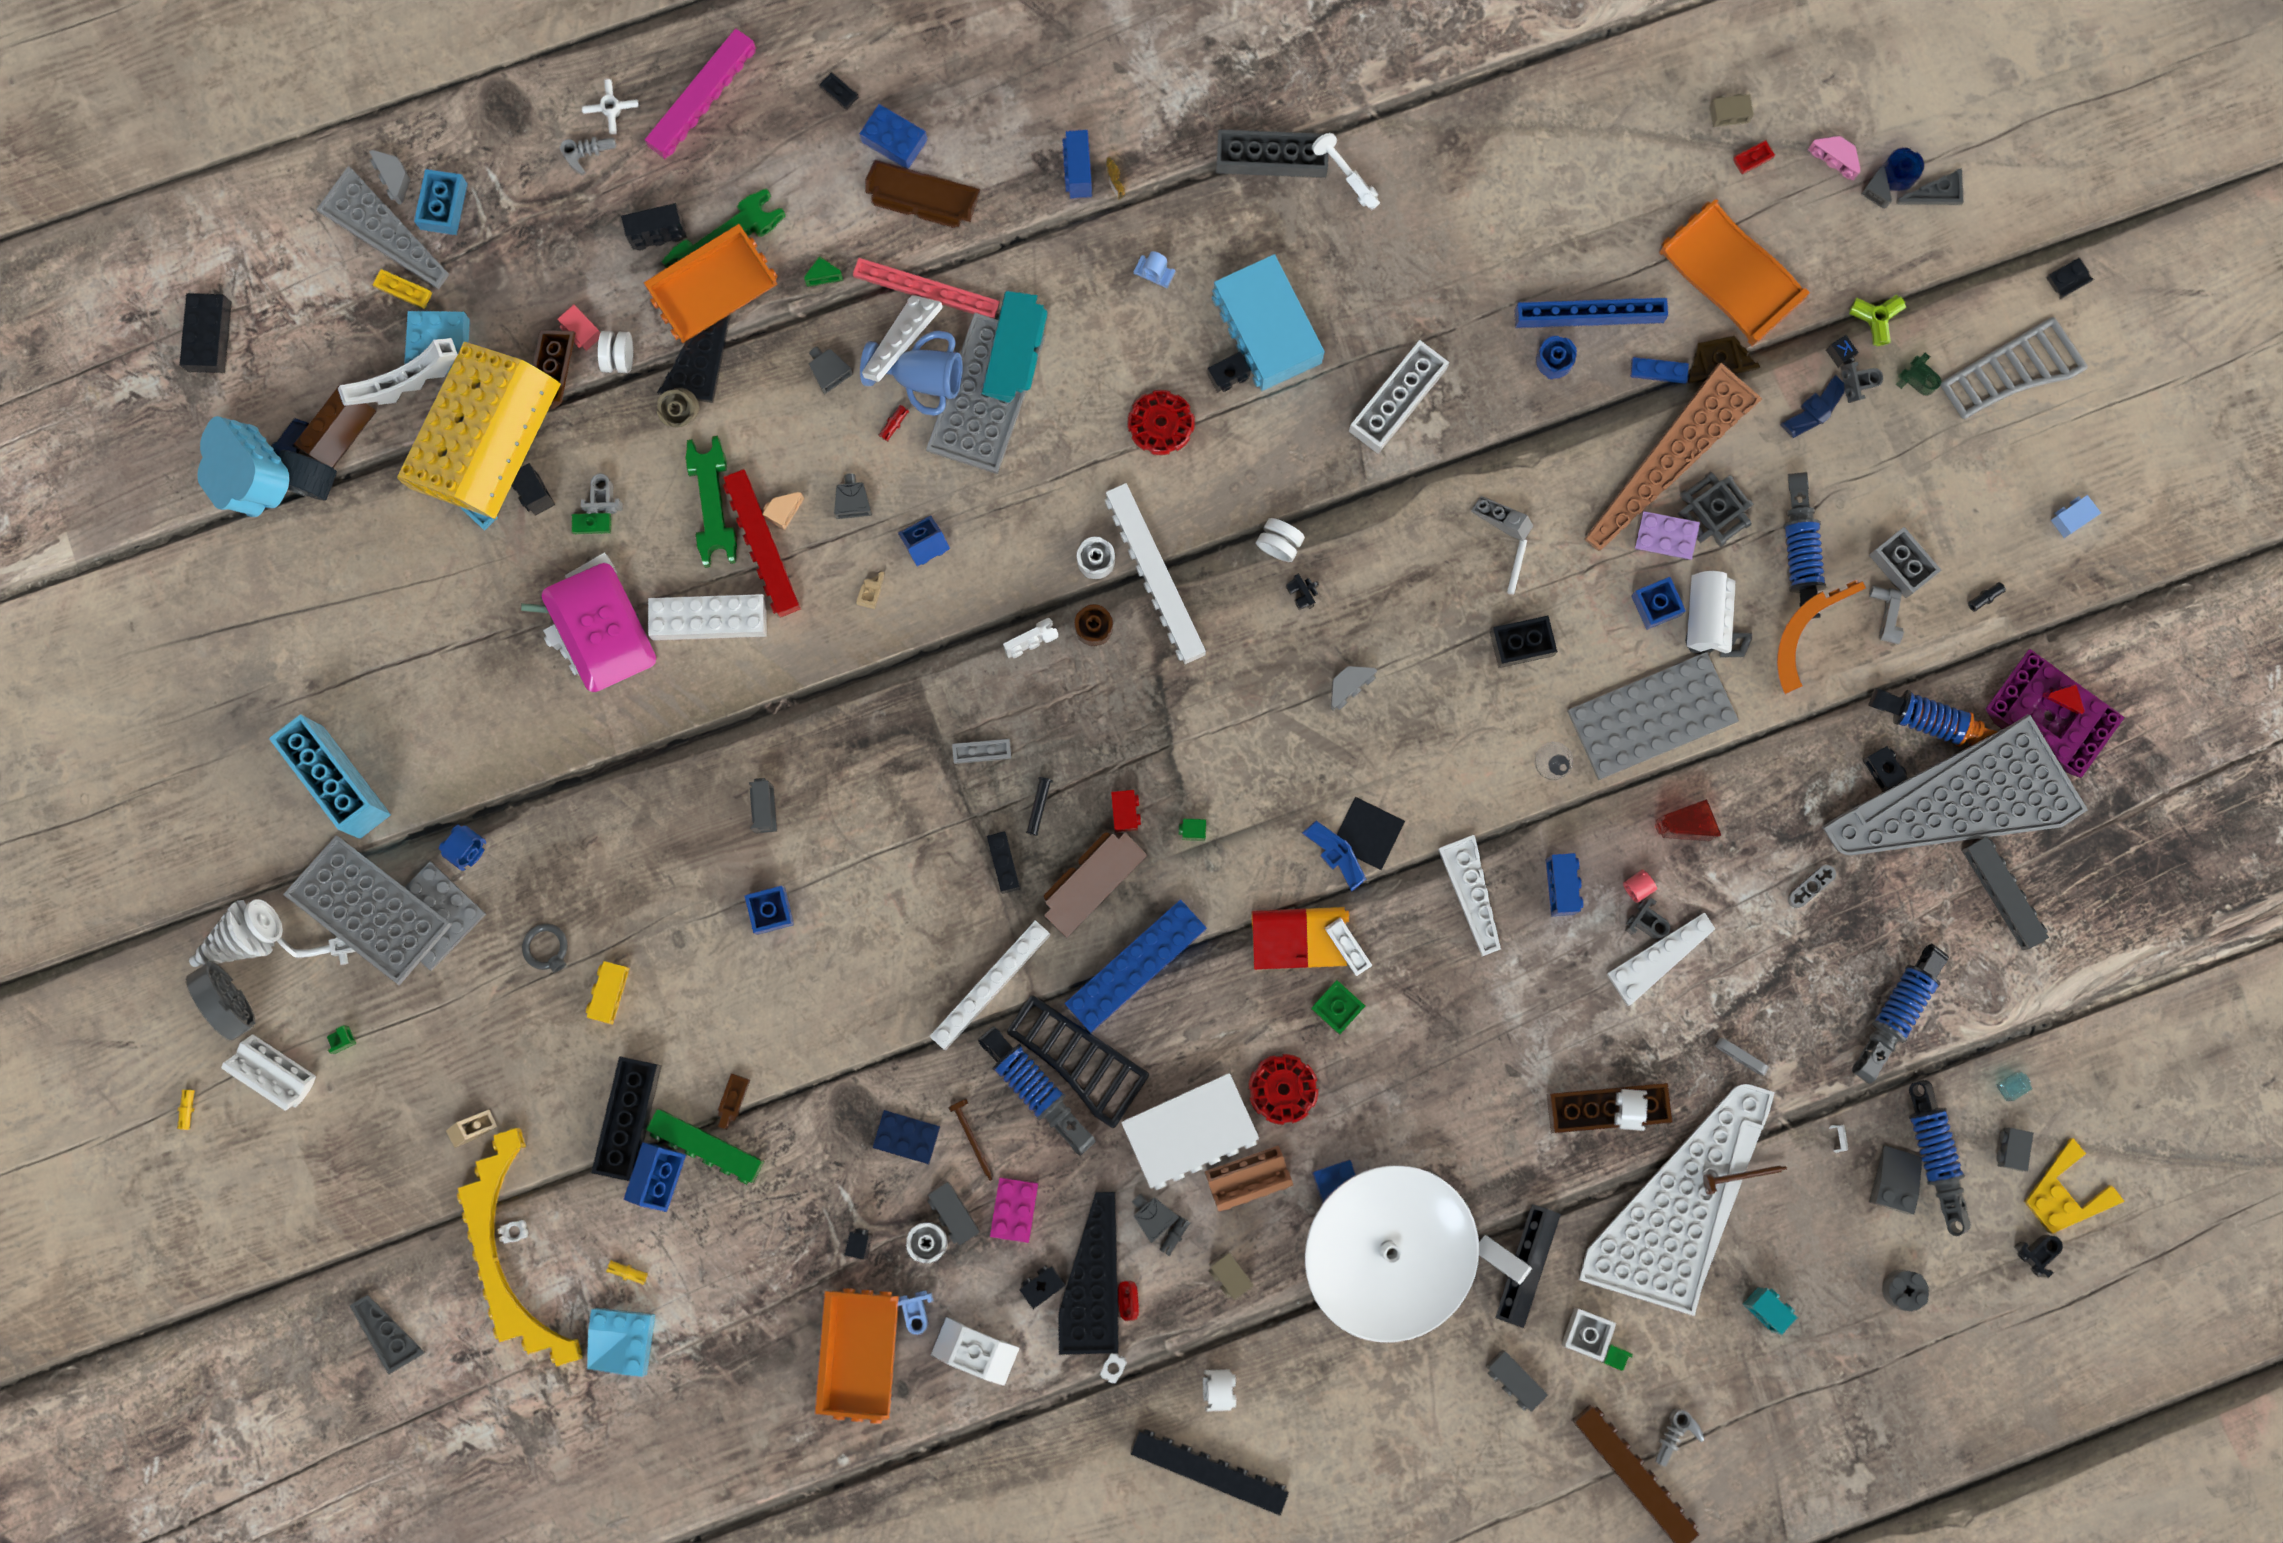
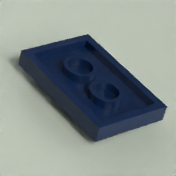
M884 1110L873 1148L929 1165L941 1126Z

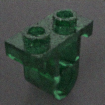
M1925 352L1921 357L1917 355L1909 363L1912 365L1909 370L1905 368L1899 374L1898 378L1900 380L1896 385L1902 389L1908 383L1920 394L1928 396L1940 387L1941 378L1925 364L1931 357ZM1926 381H1929L1932 384V387L1928 386L1926 384Z

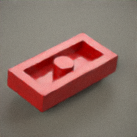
M1765 140L1735 156L1733 161L1743 175L1773 159L1775 154Z

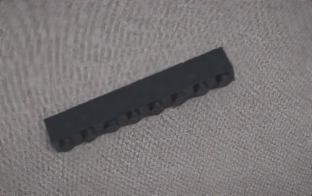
M1149 1429L1139 1430L1130 1455L1281 1516L1289 1495V1491L1285 1489L1286 1485L1276 1481L1274 1484L1267 1482L1268 1478L1256 1474L1254 1477L1248 1474L1249 1471L1239 1466L1237 1469L1229 1466L1230 1463L1225 1460L1219 1459L1215 1461L1210 1459V1454L1200 1451L1199 1454L1193 1452V1448L1182 1443L1181 1446L1173 1443V1439L1163 1436L1162 1439L1156 1437L1155 1432Z

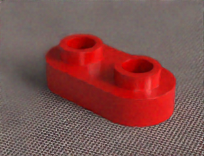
M1132 1280L1122 1281L1118 1286L1120 1316L1124 1321H1134L1139 1315L1137 1285Z

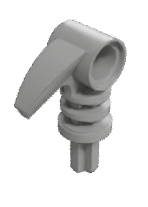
M596 136L592 137L590 142L588 139H585V143L580 140L579 144H576L573 140L567 139L560 145V150L571 168L582 176L585 174V171L578 162L581 157H586V154L592 156L593 152L598 156L600 151L616 148V142L613 137L597 140ZM574 149L573 152L567 153L568 150Z
M1674 1409L1670 1413L1671 1426L1666 1427L1669 1431L1668 1433L1664 1432L1665 1440L1660 1439L1659 1441L1662 1443V1447L1656 1458V1463L1664 1467L1667 1466L1673 1450L1678 1451L1679 1448L1676 1446V1443L1681 1442L1679 1437L1680 1435L1684 1436L1686 1430H1690L1700 1442L1704 1441L1702 1430L1688 1412L1682 1409ZM1679 1414H1683L1685 1417L1682 1424H1678L1676 1421Z

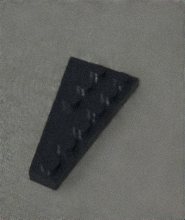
M731 314L685 342L675 360L674 366L666 375V380L658 389V395H662L664 392L675 388H685L695 395L697 401L714 402Z

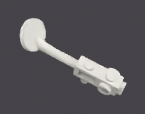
M1327 133L1320 136L1313 143V152L1316 155L1328 152L1346 174V180L1359 195L1357 199L1363 207L1367 205L1371 210L1377 207L1380 202L1376 196L1379 194L1373 186L1369 188L1357 171H1352L1334 149L1337 142L1335 135Z
M338 937L330 939L329 945L312 949H294L282 938L277 941L295 958L312 957L331 952L332 956H339L340 965L348 964L347 954L356 952Z

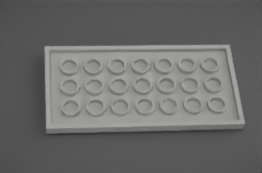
M974 313L960 353L963 362V372L959 392L954 399L946 398L945 409L937 417L926 450L927 452L998 474L1027 391L1024 390L1022 393L1016 391L1015 397L1010 403L981 394L998 320ZM1044 334L1041 345L1037 348L1034 347V352L1038 354V358L1046 338Z
M1707 652L1567 711L1598 780L1739 721Z
M337 835L283 894L399 986L452 926L450 922Z

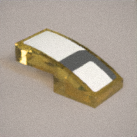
M1108 157L1106 158L1108 179L1115 195L1120 200L1125 196V188L1118 180L1120 178V170L1113 160Z

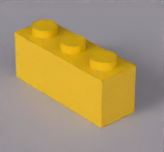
M603 961L602 965L600 964L597 971L598 981L597 984L594 983L591 991L593 995L592 1001L586 1007V1018L613 1025L630 968Z

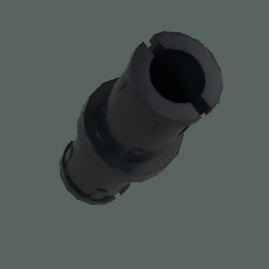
M1998 582L1988 590L1984 589L1980 592L1979 596L1968 602L1969 608L1976 612L1984 605L1992 603L1996 597L2006 592L2005 586Z

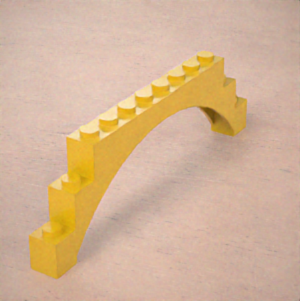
M521 1128L493 1135L494 1140L492 1144L495 1152L498 1151V1155L476 1161L475 1173L477 1178H480V1181L459 1187L457 1199L459 1204L463 1206L462 1218L464 1223L468 1225V1240L470 1243L472 1242L474 1247L472 1255L474 1261L478 1262L479 1269L477 1273L479 1280L483 1281L484 1299L488 1300L489 1303L488 1315L494 1322V1337L500 1343L523 1336L521 1344L523 1350L527 1351V1355L551 1347L550 1359L552 1363H555L556 1367L582 1359L583 1354L579 1339L572 1340L562 1336L532 1316L513 1293L504 1276L495 1243L496 1205L504 1177L519 1151L525 1148L526 1145Z

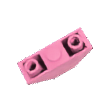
M1841 136L1816 139L1808 149L1814 157L1822 159L1829 167L1835 168L1847 179L1854 181L1861 171L1856 146Z

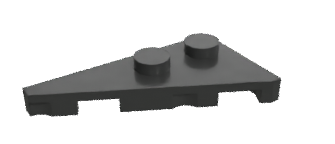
M1957 169L1955 172L1943 176L1937 181H1932L1914 192L1905 194L1897 199V205H1962L1964 203L1962 169Z

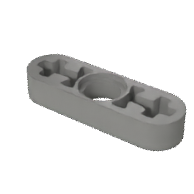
M1824 865L1817 869L1789 894L1788 903L1790 906L1800 908L1806 905L1835 879V869L1830 865ZM1828 870L1830 872L1828 874L1830 878L1826 877L1821 881L1818 880L1824 874L1823 871ZM1809 881L1816 883L1817 889L1815 892H1810L1807 889ZM1804 892L1806 895L1800 899L1801 903H1795V896L1801 895Z
M1720 1037L1715 1045L1717 1049L1761 1076H1765L1769 1069L1765 1063L1724 1038Z

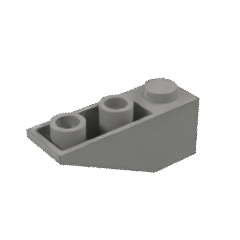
M1483 496L1479 498L1471 510L1472 513L1507 535L1521 541L1525 540L1533 528L1528 515Z

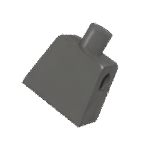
M814 347L809 352L814 359L809 363L810 369L824 395L853 375L851 368L831 349L822 353L819 347Z

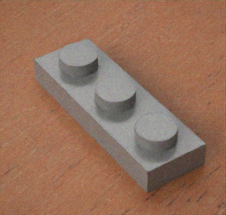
M1010 739L952 744L954 764L1011 759Z

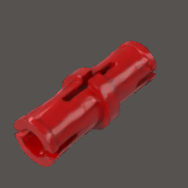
M899 405L892 417L887 419V424L878 436L888 442L896 429L901 427L900 424L909 413V410Z

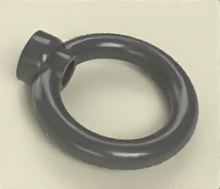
M540 924L528 931L523 939L522 953L529 965L540 970L551 969L553 973L560 971L566 966L564 957L567 953L568 943L564 932L559 927L552 924ZM543 931L555 934L560 943L558 954L551 957L548 962L537 961L530 952L532 939Z

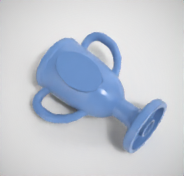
M933 331L922 336L916 342L913 349L904 352L886 373L893 375L896 381L906 388L911 404L918 411L926 415L934 416L941 414L946 406V398L954 399L957 396L962 381V357L960 353L953 352L955 338L952 334L945 331ZM935 338L946 339L949 343L946 352L920 350L923 344ZM868 341L862 352L860 378L864 386H873L876 383L874 380L864 378L862 371L879 347L878 343L874 341ZM913 391L939 396V406L937 408L923 406L917 401Z

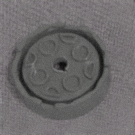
M209 961L187 975V988L194 1003L208 1023L224 1038L234 1040L254 1027L253 1025L256 1024L255 1016L241 989L237 990L232 983L233 979L219 965Z

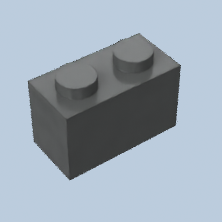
M2003 1128L1999 1137L2001 1148L1996 1157L1998 1167L2028 1172L2034 1132L2015 1128Z

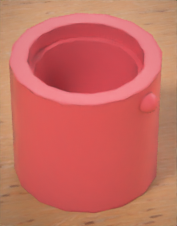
M1640 870L1623 882L1626 892L1636 903H1639L1657 890L1655 882L1644 870Z

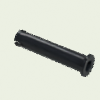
M1038 777L1039 784L1026 831L1027 834H1033L1034 836H1038L1050 783H1053V780L1044 777Z

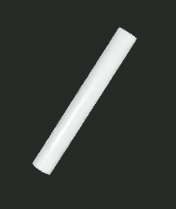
M1526 539L1519 541L1507 593L1511 595L1515 593L1527 544Z

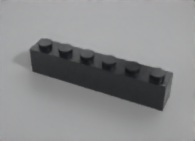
M1532 1204L1515 1255L1532 1269L1521 1284L1508 1277L1496 1313V1319L1524 1329L1561 1214Z

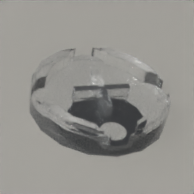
M1549 742L1538 749L1534 764L1542 777L1548 780H1559L1564 778L1572 769L1573 756L1564 744Z

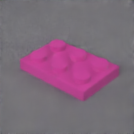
M999 1178L990 1237L1029 1243L1038 1183Z

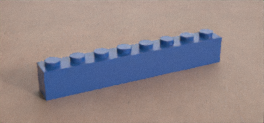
M1667 298L1517 303L1514 310L1515 328L1664 323L1669 316Z

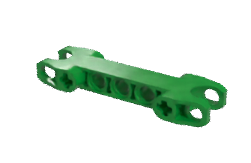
M763 189L739 202L737 209L740 213L694 245L690 240H684L676 245L664 257L662 263L665 268H668L740 224L747 236L755 232L758 237H763L774 230L786 216L782 208H777L772 212L762 211V206L771 198L768 189Z
M718 435L712 436V448L706 454L697 453L693 439L687 440L686 466L689 477H698L705 530L696 532L697 548L705 568L711 567V555L717 549L726 550L730 564L736 563L737 552L736 532L734 527H725L718 472L727 471L726 456Z

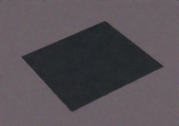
M1355 797L1337 835L1350 844L1357 859L1382 870L1405 821Z

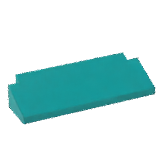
M1005 291L981 394L1010 403L1015 397L1016 391L1022 393L1024 390L1028 391L1031 388L1038 354L1034 352V347L1037 348L1041 345L1048 314L1047 310L1043 308L1044 305L1036 304L1038 295Z

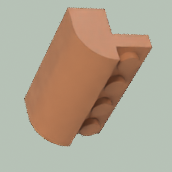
M1279 1146L1204 1172L1219 1212L1293 1186Z

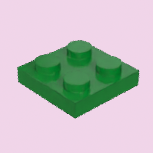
M1336 980L1313 1005L1311 1010L1340 1035L1365 1008V1005Z

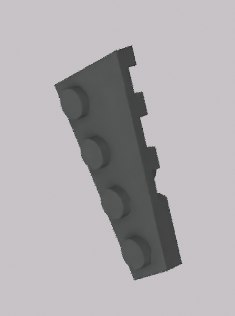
M369 1295L349 1305L388 1375L425 1354Z

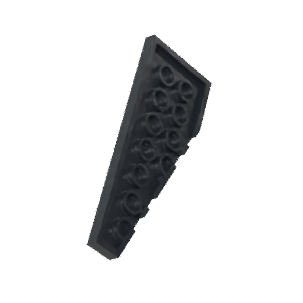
M1095 1192L1058 1313L1059 1355L1119 1353L1115 1192Z

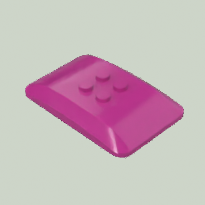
M608 563L598 564L543 590L542 601L588 691H601L649 669L655 664L656 655L614 569Z

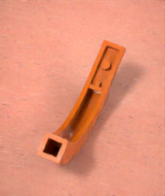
M1852 581L1846 584L1848 588L1842 591L1838 588L1829 592V597L1827 598L1822 591L1806 601L1791 617L1781 636L1777 654L1778 675L1785 694L1803 686L1796 669V648L1805 626L1824 608L1866 589L1863 581Z

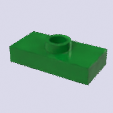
M572 514V533H611V514Z

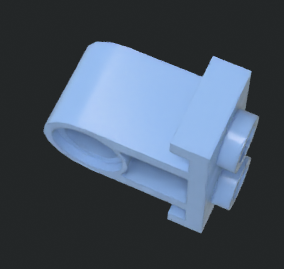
M1151 251L1148 258L1141 255L1134 274L1168 289L1175 270L1167 268L1165 256Z
M927 1291L917 1292L913 1298L908 1299L907 1295L898 1299V1306L902 1305L907 1329L915 1335L923 1333L928 1326L923 1300L927 1299L928 1303L934 1300L932 1293L927 1294ZM915 1318L922 1321L921 1329L913 1327L912 1322Z

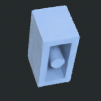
M2088 495L2082 499L2078 496L2070 502L2071 506L2068 509L2062 507L2055 512L2056 517L2051 522L2064 538L2101 514Z

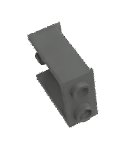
M756 778L754 782H749L751 786L752 822L754 823L750 829L756 834L777 832L774 786L768 780L766 781L765 778Z

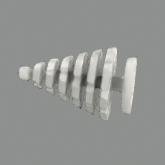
M260 899L252 900L245 904L244 900H237L228 908V911L222 916L208 937L204 939L202 945L197 948L196 954L190 957V965L198 967L209 961L219 964L269 955L273 951L271 947L274 946V942L281 938L283 932L278 914L268 903Z

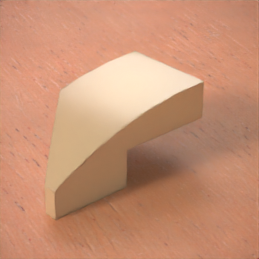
M884 572L878 573V576L872 579L864 580L856 601L857 605L871 609L876 608L883 584Z

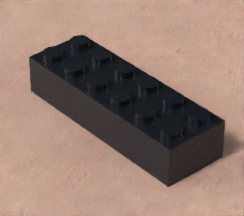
M619 1056L592 1166V1174L630 1181L642 1143L644 1142L662 1065Z

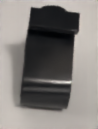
M2043 1235L2030 1246L2027 1242H2019L2014 1248L2018 1251V1257L2031 1265V1271L2037 1277L2049 1278L2054 1272L2045 1269V1267L2061 1253L2063 1243L2056 1236ZM2049 1240L2052 1242L2051 1250L2047 1249V1242Z

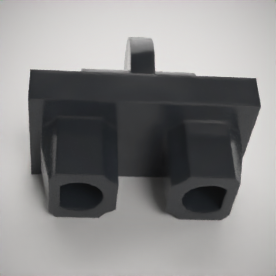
M1298 573L1294 575L1293 580L1286 584V589L1290 595L1297 591L1301 594V597L1294 601L1298 610L1314 607L1316 602L1311 593L1314 597L1318 595L1316 588L1319 586L1318 581L1312 583L1310 578L1303 581Z

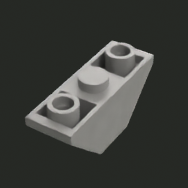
M375 150L369 151L372 156L370 162L375 170L379 169L381 174L378 177L383 185L387 184L389 189L386 192L390 199H395L399 205L402 204L411 181L403 164L396 156Z
M1347 666L1332 681L1331 710L1334 711L1336 708L1342 709L1348 703L1346 700L1350 696L1354 698L1362 691L1360 688L1365 683L1367 685L1371 684L1376 679L1374 675H1376L1377 670L1375 668Z

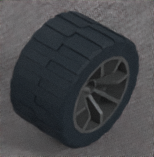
M281 450L279 457L289 472L288 490L305 497L309 496L318 500H327L337 471L312 458L292 451Z

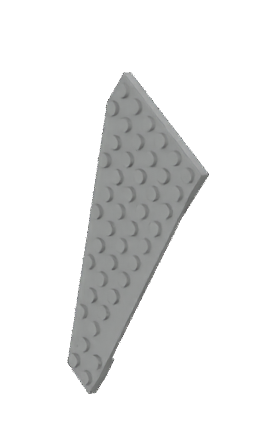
M2027 714L2001 731L1841 814L1822 828L1837 851L1845 855H1858L2059 828L2065 826L2088 809L2031 715Z

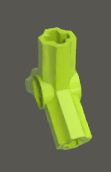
M1897 294L1880 306H1874L1856 298L1851 305L1849 314L1867 321L1871 326L1873 345L1884 346L1891 342L1888 320L1904 310L1906 305L1902 297ZM1875 314L1879 315L1881 320L1877 319Z

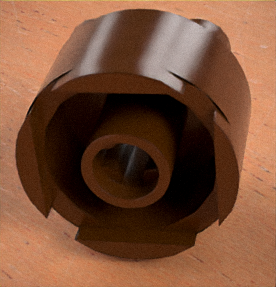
M1097 604L1087 605L1075 617V632L1082 643L1088 646H1100L1105 644L1111 637L1113 620L1110 613L1103 606ZM1093 622L1097 625L1095 628H1091Z

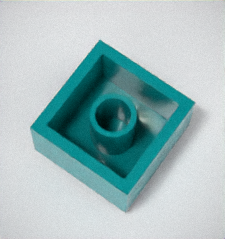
M1757 1287L1742 1304L1771 1333L1783 1335L1798 1318L1794 1314L1795 1310L1788 1303L1784 1304L1779 1300L1780 1295L1772 1288L1769 1290L1768 1288Z

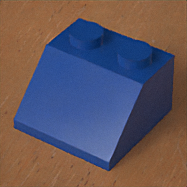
M931 515L898 533L916 566L926 564L930 559L943 555L950 549L942 531Z

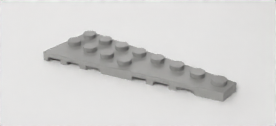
M348 166L316 210L439 290L449 276L448 272L353 169Z

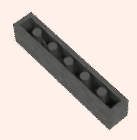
M1985 837L1962 849L1961 851L2021 949H2031L2048 939L2047 928L2039 922L2037 912L2028 904L2026 894L2017 886L2015 876L2009 873L2005 860L1995 850L1994 842Z

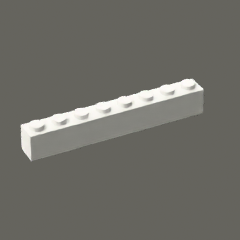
M1035 920L930 1037L946 1051L1049 938L1050 933Z

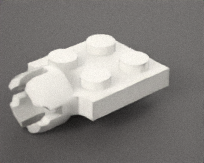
M1046 618L1038 622L1036 628L1004 643L1003 646L1007 657H1019L1023 654L1024 650L1028 648L1032 650L1040 646L1042 640L1045 643H1049L1059 637L1057 629L1051 628L1053 621L1050 618Z

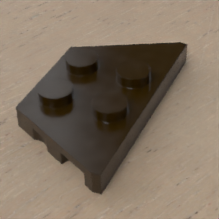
M1735 336L1700 342L1696 346L1688 382L1691 384L1705 381L1719 363H1722L1733 374L1758 370L1760 364L1749 356L1748 350L1741 346L1740 341Z

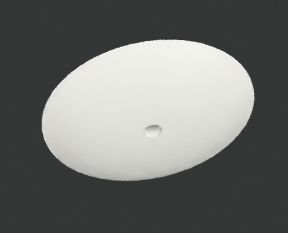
M1397 1165L1384 1166L1362 1172L1347 1180L1333 1191L1320 1207L1312 1222L1305 1249L1307 1280L1311 1292L1323 1312L1346 1332L1375 1342L1410 1340L1432 1331L1445 1322L1466 1298L1474 1281L1479 1259V1240L1475 1221L1468 1206L1458 1192L1447 1182L1430 1172L1419 1168ZM1390 1248H1394L1391 1255H1386Z

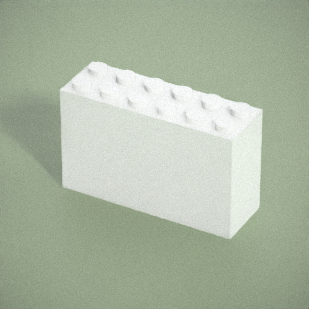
M1230 1073L1121 1122L1150 1188L1155 1187L1156 1190L1166 1186V1181L1172 1178L1174 1182L1184 1178V1173L1190 1170L1192 1174L1202 1170V1165L1207 1162L1213 1165L1221 1161L1220 1157L1225 1154L1230 1157L1239 1153L1238 1148L1245 1146L1248 1149L1256 1145V1140L1259 1139Z

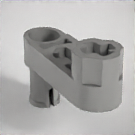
M1873 585L1870 589L1869 597L1885 600L1886 602L1879 640L1899 645L1904 631L1903 628L1896 627L1895 625L1902 591L1892 588L1884 589Z

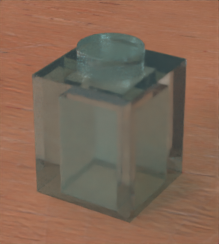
M2016 1072L1996 1084L2006 1102L2014 1101L2033 1089L2030 1085L2029 1077L2022 1072Z

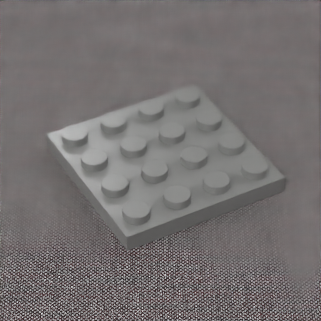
M430 861L404 888L452 924L420 961L432 971L478 924L486 913Z

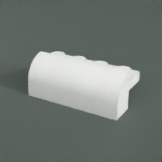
M1705 571L1692 575L1687 647L1701 652L1711 648L1723 653L1731 652L1736 581L1728 578L1727 573Z
M253 1034L240 1042L236 1054L222 1065L223 1070L285 1111L292 1106L297 1107L303 1101L316 1078L314 1074Z

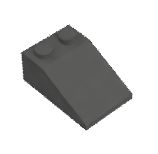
M1883 1146L1869 1203L1914 1215L1920 1192L1922 1157Z

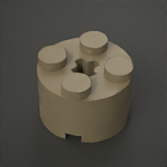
M675 388L666 391L659 397L657 402V415L659 419L670 427L678 428L690 424L695 420L700 410L695 395L685 388ZM677 405L680 406L679 411H676L675 409L677 408Z

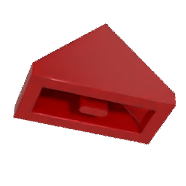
M2070 684L2045 692L2042 697L2076 714H2083L2085 711L2077 685Z

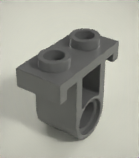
M1858 362L1840 366L1848 403L1866 399L1865 395L1861 394V391L1882 384L1883 374L1878 368L1857 371L1856 366H1858Z
M1650 897L1646 901L1643 899L1637 906L1639 911L1635 916L1632 915L1626 922L1628 927L1625 931L1631 935L1637 932L1636 926L1650 937L1660 939L1669 934L1670 924L1666 919L1649 908V906L1652 907L1657 903V901ZM1656 924H1660L1662 926V933H1657L1655 931Z

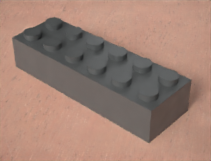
M1218 129L1216 173L1326 178L1328 172V152L1316 155L1312 150L1313 143L1324 134Z

